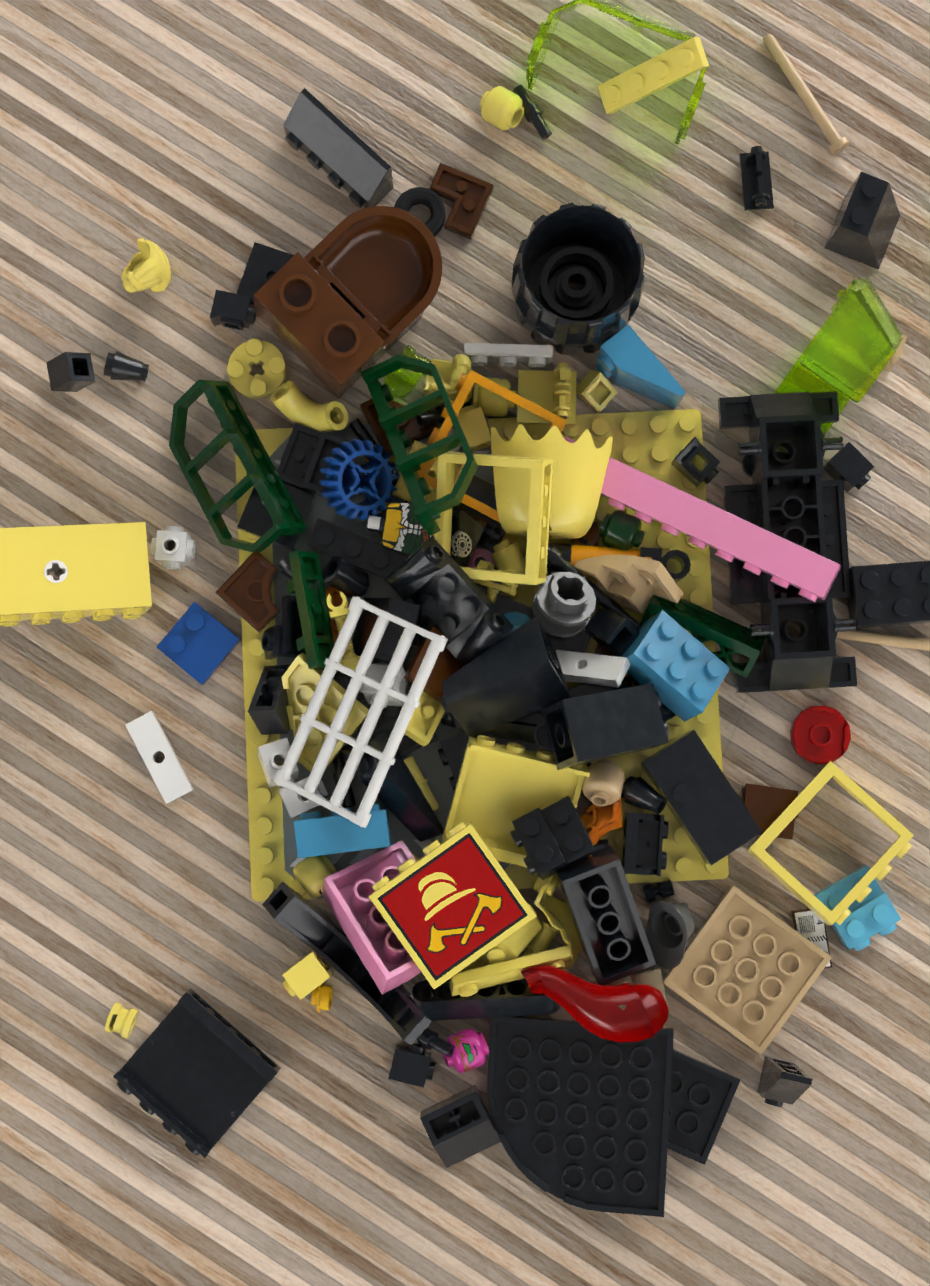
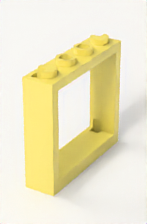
M446 452L438 456L434 465V472L437 476V489L434 491L433 501L452 492L455 463L465 464L467 461L465 453ZM473 454L477 465L531 469L525 573L471 567L461 568L471 579L538 585L546 582L553 459ZM453 507L440 513L441 518L437 519V523L441 531L433 534L434 539L449 555L451 552Z
M830 761L747 852L825 924L831 926L834 922L840 925L851 914L848 907L855 900L859 903L864 900L872 891L868 885L875 878L880 881L892 869L888 863L895 856L901 859L912 847L909 841L914 835ZM831 778L898 836V839L832 911L765 851Z

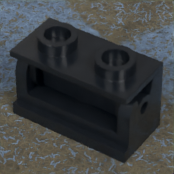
M625 812L622 867L625 874L661 876V869H666L667 852L662 851L663 839L668 838L669 823L664 821V815Z

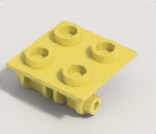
M564 362L558 363L554 371L518 370L519 396L567 420L565 425H576L577 371H571L568 364ZM517 405V423L552 424Z

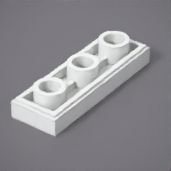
M464 343V354L470 358L472 366H486L487 362H499V366L514 367L517 363H528L529 367L543 368L546 364L551 363L553 345Z
M556 650L565 681L619 687L631 665L626 657Z
M150 711L125 724L166 804L194 790L154 711ZM159 752H162L165 756L162 763H158L156 760V755Z

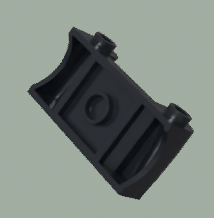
M433 536L384 579L404 602L411 598L416 605H420L425 615L446 635L450 641L446 648L463 666L501 641L514 627Z

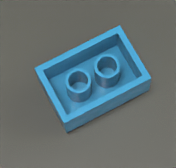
M662 610L644 622L638 631V637L621 657L628 658L631 664L627 673L641 685L653 683L661 702L685 722L704 711L730 670V667Z
M374 804L370 812L372 815L366 828L360 827L331 811V816L321 817V811L300 814L301 820L293 821L298 858L390 847L392 841L388 809H381L380 804Z

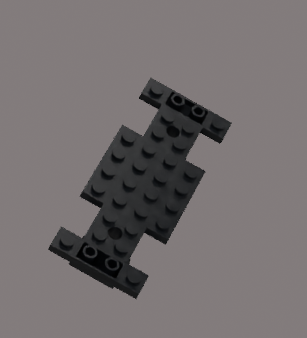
M837 391L760 394L719 398V429L749 428L750 442H739L738 449L740 450L738 454L739 456L751 455L752 484L723 487L725 511L830 559L841 566L825 600L817 598L816 602H813L799 595L801 589L789 584L787 589L771 582L772 576L761 571L760 575H756L743 568L744 562L735 558L732 563L728 561L731 605L760 603L762 624H750V630L761 629L762 631H751L750 636H766L763 643L764 662H755L747 678L735 673L736 693L857 686L855 657L833 658L836 656L835 640L837 633L856 630V625L844 626L846 624H855L854 618L837 620L833 612L832 599L851 597L843 479H821V476L824 474L823 457L825 450H843L844 443H842L843 437L824 438L821 430L822 423H837L839 421ZM782 446L787 449L789 453L788 460H781L777 457L776 447ZM791 622L798 624L800 627V635L797 638H792L788 634L787 628ZM738 663V664H740V665H742V666H746L747 663Z

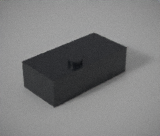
M695 730L688 731L640 763L660 795L667 799L666 804L706 864L712 866L762 832Z
M611 846L600 849L592 854V857H586L556 873L590 970L599 985L609 984L656 965L620 858Z

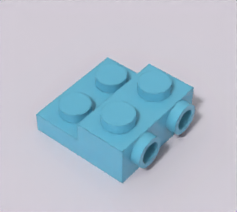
M862 866L814 896L832 911L869 870L868 866ZM875 879L868 885L872 891L860 903L855 900L848 907L851 914L840 925L836 922L831 925L844 948L849 950L854 948L855 951H859L871 944L869 938L875 934L880 933L881 936L893 932L897 928L895 923L901 920L887 894L882 892Z

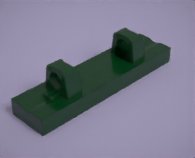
M296 550L289 553L293 579L286 582L288 594H296L303 636L296 639L297 650L306 651L309 669L324 670L326 666L324 662L326 658H329L335 644L318 553Z

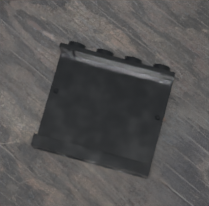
M189 989L113 1077L118 1080L117 1086L128 1095L132 1093L140 1100L139 1105L144 1111L150 1115L155 1113L163 1120L162 1125L169 1133L181 1136L186 1141L185 1146L190 1152L197 1156L201 1154L205 1158L263 1088L275 1077L281 1067L195 991Z

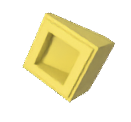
M594 370L589 371L576 386V395L597 413H600L618 393L601 372Z

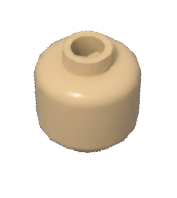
M600 760L588 766L590 775L585 777L582 787L584 796L597 806L614 804L620 799L625 779L623 771L616 763L610 760Z

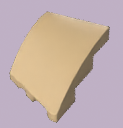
M604 555L579 560L574 566L578 571L593 576L596 579L594 584L619 606L640 614L643 613L653 595L678 603L684 594L660 561L632 555Z

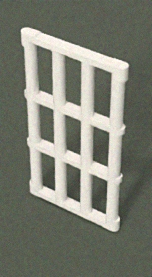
M353 596L348 606V615L329 658H326L324 662L326 666L305 714L301 715V724L282 768L278 769L273 782L349 819L360 827L366 828L372 815L370 812L390 766L395 763L396 759L394 756L415 708H419L421 694L440 652H443L448 639L443 635L440 636L375 607L358 596ZM365 609L378 615V618L356 669L353 670L340 664L361 613ZM392 621L405 628L380 683L367 677L366 674L388 623ZM418 633L431 639V642L408 695H405L392 687L415 634ZM338 670L352 678L331 726H328L316 720ZM365 683L378 691L357 739H354L342 733V730L362 684ZM390 695L403 701L404 704L383 752L369 746L368 743ZM314 727L327 733V736L305 786L302 787L290 781V778L311 729ZM339 739L353 746L332 797L328 800L315 792ZM365 752L379 759V762L355 814L341 805Z

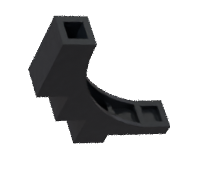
M282 881L262 904L274 920L308 945L355 987L382 1014L405 1042L412 1045L432 1021L410 997V992L403 984L382 995L346 934L337 927L327 914Z

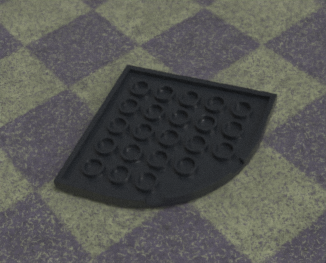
M521 1016L491 1018L487 1077L489 1109L500 1142L517 1168L541 1190L549 1192L570 1205L600 1212L664 1217L674 1029L663 1027L654 1034V1037L638 1042H615L600 1038L574 1020Z

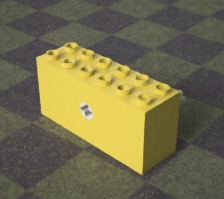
M145 522L0 528L1 627L18 626L19 622L24 620H31V625L50 624V620L62 618V623L81 622L83 617H93V621H108L114 615H123L125 620L139 619L141 615H144L152 607ZM50 572H54L55 576L59 577L57 581L53 580L52 575H49Z

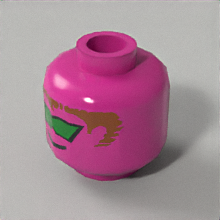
M467 1028L446 1038V1042L455 1047L451 1057L442 1055L447 1067L453 1066L458 1073H464L483 1065L486 1055L489 1054V1049L481 1032L477 1033L472 1028Z

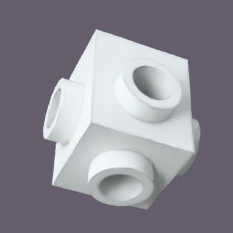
M166 526V531L157 530V537L152 538L151 555L155 556V560L158 563L163 564L164 569L180 570L181 566H190L191 558L195 556V540H192L190 534L184 532L183 527ZM169 542L176 543L175 549L172 551H168Z

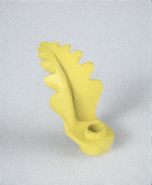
M554 874L544 880L538 877L533 890L538 892L534 904L543 911L551 926L560 931L562 939L566 946L569 947L571 953L569 967H567V969H571L574 962L578 959V953L583 948L580 944L581 942L566 901L553 896L559 884L556 878L557 875Z

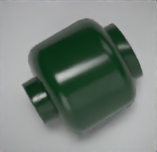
M617 510L612 515L607 514L599 530V535L602 536L603 545L627 551L632 549L633 546L640 547L645 531L641 530L642 523L640 519Z

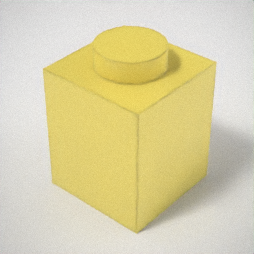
M470 405L462 408L458 419L472 452L490 447L491 431L482 407L476 408L475 405Z

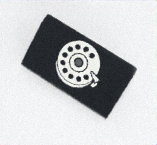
M461 508L452 527L450 556L459 566L468 567L489 520L464 508Z

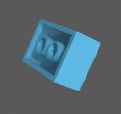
M629 324L600 346L596 359L598 365L596 367L606 379L610 377L615 384L672 409L679 406L686 393L685 390Z

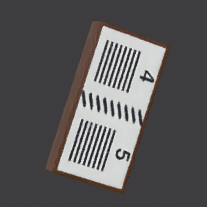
M809 908L791 911L794 929L830 955L825 923ZM831 960L829 961V963L826 965L825 968H831V967H832V962H831Z

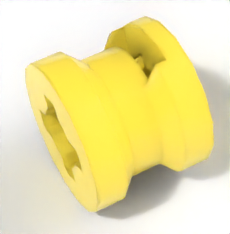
M115 1002L107 1018L104 1030L108 1033L118 1032L122 1038L129 1039L135 1027L139 1010L134 1008L128 1010L123 1008L122 1004Z

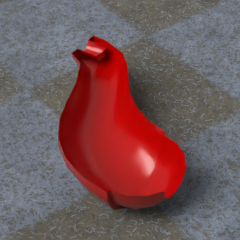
M551 965L533 966L521 971L531 993L547 995L562 1006L585 1029L602 1039L615 1042H638L652 1038L655 1033L663 1028L668 1019L669 1009L661 991L649 984L638 983L632 985L628 982L615 986L599 985L585 981L561 968ZM619 1005H626L625 1010H622Z

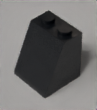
M862 171L860 172L844 197L824 247L825 249L875 269L880 268L900 217L889 182Z
M393 598L363 599L369 602V604L412 624H418L421 612L420 605ZM363 609L352 640L353 649L357 656L362 655L378 618V615ZM389 621L372 660L373 662L390 663L405 627ZM413 641L402 664L404 670L407 669Z

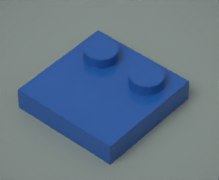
M193 602L157 645V648L201 685H204L241 639L196 602Z

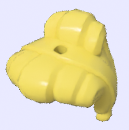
M139 238L137 239V244L141 252L135 253L128 266L123 269L121 274L123 287L130 293L141 292L148 288L153 292H162L168 287L172 278L168 258L157 244L150 240Z
M465 354L455 355L452 362L443 359L438 360L437 358H434L431 362L435 364L452 402L455 401L459 391L455 390V387L463 373L468 375L471 370V360ZM426 375L424 396L438 390L433 376ZM472 390L470 391L465 403L471 399Z

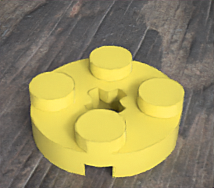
M253 338L242 343L233 351L227 365V373L233 387L242 396L249 399L271 397L272 393L280 385L285 383L286 364L282 353L276 346L267 341ZM253 364H263V375H250Z

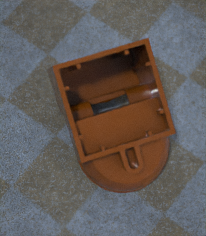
M374 206L361 209L340 222L304 258L297 252L254 294L256 315L339 399L362 377L360 372L372 367L421 319L423 312L433 301L442 277V257L438 243L428 227L407 211L389 206Z

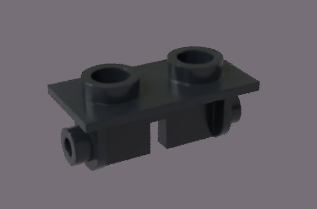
M754 146L751 148L750 153H740L744 211L773 209L769 151H762V146Z

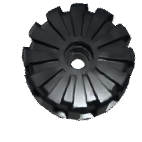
M568 203L560 205L558 210L547 216L541 215L532 224L528 238L520 243L513 265L511 284L518 320L521 325L528 323L533 329L531 337L539 345H546L548 342L555 344L556 352L562 355L574 356L576 348H583L585 353H594L599 351L601 345L631 321L643 293L645 255L642 244L637 243L631 232L632 226L623 217H616L606 211V207L593 203L591 206ZM577 282L582 284L584 288L576 291L570 288L569 283Z

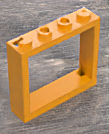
M470 370L468 375L463 373L455 387V390L459 391L455 401L452 402L457 417L476 383L552 423L551 427L557 426L560 433L567 420ZM446 407L441 414V417L445 418L441 428L435 427L427 441L430 445L446 438L453 426ZM435 457L420 464L422 469L417 472L420 478L424 476L429 486L437 489V478L428 474L436 459ZM467 494L464 495L461 503L499 522L496 509Z

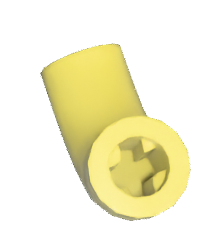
M287 381L280 385L270 397L271 402L290 421L321 433L322 431L330 433L342 430L348 423V413L342 403L338 401L329 403L314 402L305 396L292 381Z

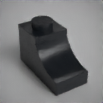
M290 665L264 666L248 709V713L261 735L289 733L290 725L286 708L289 703L287 691L283 689L281 677Z

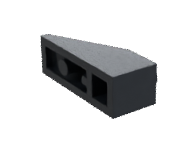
M765 1056L757 1092L762 1098H765L764 1102L777 1107H782L783 1103L793 1105L811 1086L813 1079L794 1063Z

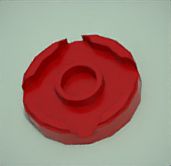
M822 705L809 707L798 714L793 720L790 738L796 754L803 760L817 765L828 764L830 761L834 762L848 750L851 733L847 720L844 719L839 711Z

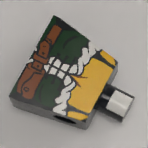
M389 503L386 516L371 513L369 515L367 530L383 533V546L409 555L413 554L433 536H429L416 517L413 503Z

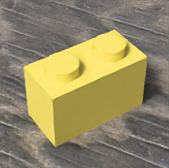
M312 950L282 974L285 978L282 983L292 997L297 995L301 1000L329 979L335 970Z

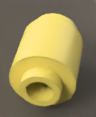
M506 539L493 546L495 552L490 556L498 570L506 571L509 568L525 573L526 558L517 541L510 543L509 539Z

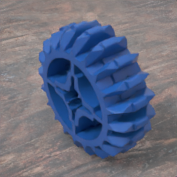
M353 439L351 443L344 441L341 443V449L336 447L331 449L334 458H324L329 466L328 468L320 469L321 473L326 474V479L319 481L320 485L327 487L321 493L323 497H330L327 505L331 508L336 507V514H345L347 519L352 520L355 518L365 520L367 516L369 517L370 513L377 515V510H386L384 501H394L389 493L390 491L398 490L396 486L392 485V480H396L399 477L391 473L396 467L393 462H388L391 455L388 452H382L383 447L378 444L373 445V442L370 440L362 442L360 439ZM362 455L369 462L366 465L362 464L359 466L354 464L352 459ZM358 493L359 495H364L366 499L357 504L348 499L351 495L356 496Z

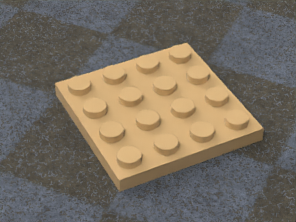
M732 884L686 947L681 963L677 967L670 969L664 977L663 984L762 1055L829 963L832 956Z

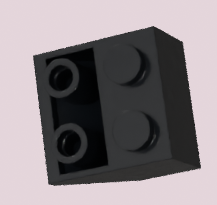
M476 1085L421 1111L420 1119L446 1168L500 1143L496 1127Z

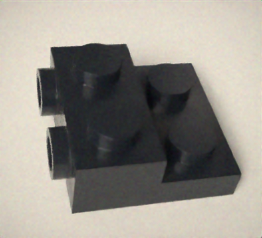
M569 796L542 810L537 808L512 821L515 829L510 832L518 848L524 846L528 854L523 859L531 875L537 873L542 880L597 852Z

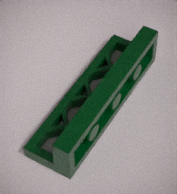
M656 595L652 596L640 622L641 625L649 619L651 613L656 615L663 610L683 628L690 630L692 635L703 645V642L710 640L718 643L721 650L712 653L730 667L729 671L745 678L748 677L761 652L766 636L751 637L750 632L754 630H750L681 598L678 603ZM741 653L749 657L746 666H742L734 662L731 655Z

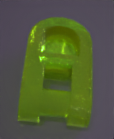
M410 345L401 353L402 356L428 363L432 362L427 357L422 358L416 353V349ZM401 368L386 375L384 384H388L394 398H404L412 392L425 374L411 373L407 369Z

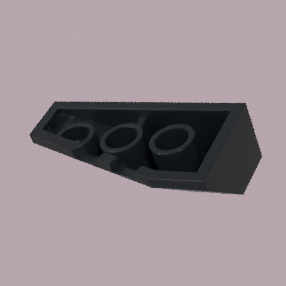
M383 729L372 734L368 745L383 752L390 736ZM349 744L345 745L340 751L346 762L353 748ZM397 750L394 756L396 759L395 763L390 766L377 799L420 842L442 835L444 828ZM364 752L355 776L368 787L379 759Z

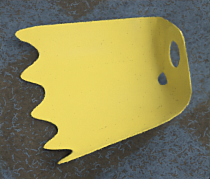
M520 424L511 440L506 442L500 437L497 429L492 427V455L553 459L549 526L552 528L549 531V535H552V537H549L548 540L575 539L586 535L592 526L598 508L611 454L612 435L607 438L602 447L597 449L594 446L588 429L581 434L576 442L570 443L563 438L557 426H552L543 438L533 440L528 435L525 427ZM493 466L499 522L507 534L527 538L531 469Z

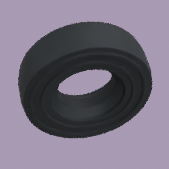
M423 187L411 188L402 193L397 199L394 208L409 212L410 208L416 204L427 206L431 216L425 225L435 237L445 222V207L441 198L434 191Z

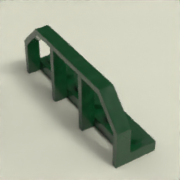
M396 355L360 373L368 386L380 417L378 420L385 430L396 458V466L403 476L412 499L415 515L430 536L441 531L437 523V519L441 518L440 513L461 503L478 465L435 364ZM403 368L433 376L438 390L397 409L396 406L392 407L390 404L394 397L388 384L382 385L379 379ZM444 403L456 433L410 454L408 447L412 446V442L406 430L401 431L399 424ZM462 445L467 461L452 492L442 498L429 502L427 495L431 493V490L424 476L420 478L417 472L422 469L420 464Z
M198 380L173 405L169 447L220 544L249 552H262L280 535L301 534L308 527L230 383L226 381ZM205 393L207 401L217 415L223 431L191 460L184 446L188 408ZM230 441L247 475L215 504L198 471ZM253 485L260 496L261 502L269 512L274 525L255 543L233 538L221 516Z

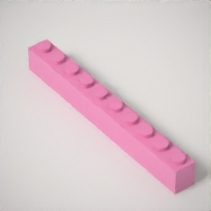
M566 436L564 438L566 441L570 443L576 442ZM611 457L609 458L601 491L602 496L609 498L607 504L621 511L628 507L636 511L634 517L649 524L653 519L663 524L661 527L663 531L676 537L681 532L690 537L689 543L701 549H705L706 545L717 550L716 556L732 563L734 558L745 563L744 569L756 575H760L761 571L772 576L771 582L787 589L789 584L801 589L799 595L813 602H816L817 598L825 600L841 568L840 564Z

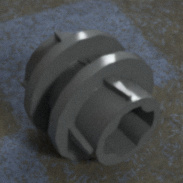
M573 572L552 573L546 576V582L538 585L531 606L533 618H537L542 629L549 635L562 638L575 636L585 629L590 621V616L595 610L596 597L594 590L585 580V576L582 577Z

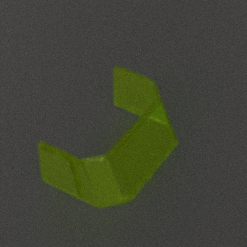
M574 0L551 10L546 23H541L527 59L526 81H528V89L533 90L561 15L585 5L631 22L634 26L642 29L647 28L676 40L687 41L696 37V35L606 0ZM708 67L700 72L680 124L675 144L679 145L681 139H686L704 92L706 82H703Z
M861 277L857 281L853 279L845 291L842 289L838 291L836 296L839 299L831 308L833 312L816 333L774 394L837 391L839 415L850 399L856 403L862 400L903 339L901 338L902 333L868 277L865 280ZM833 423L821 424L824 436Z

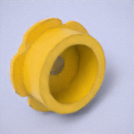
M322 983L312 991L311 1005L316 1006L318 1013L321 1010L330 1011L333 1000V986H326Z

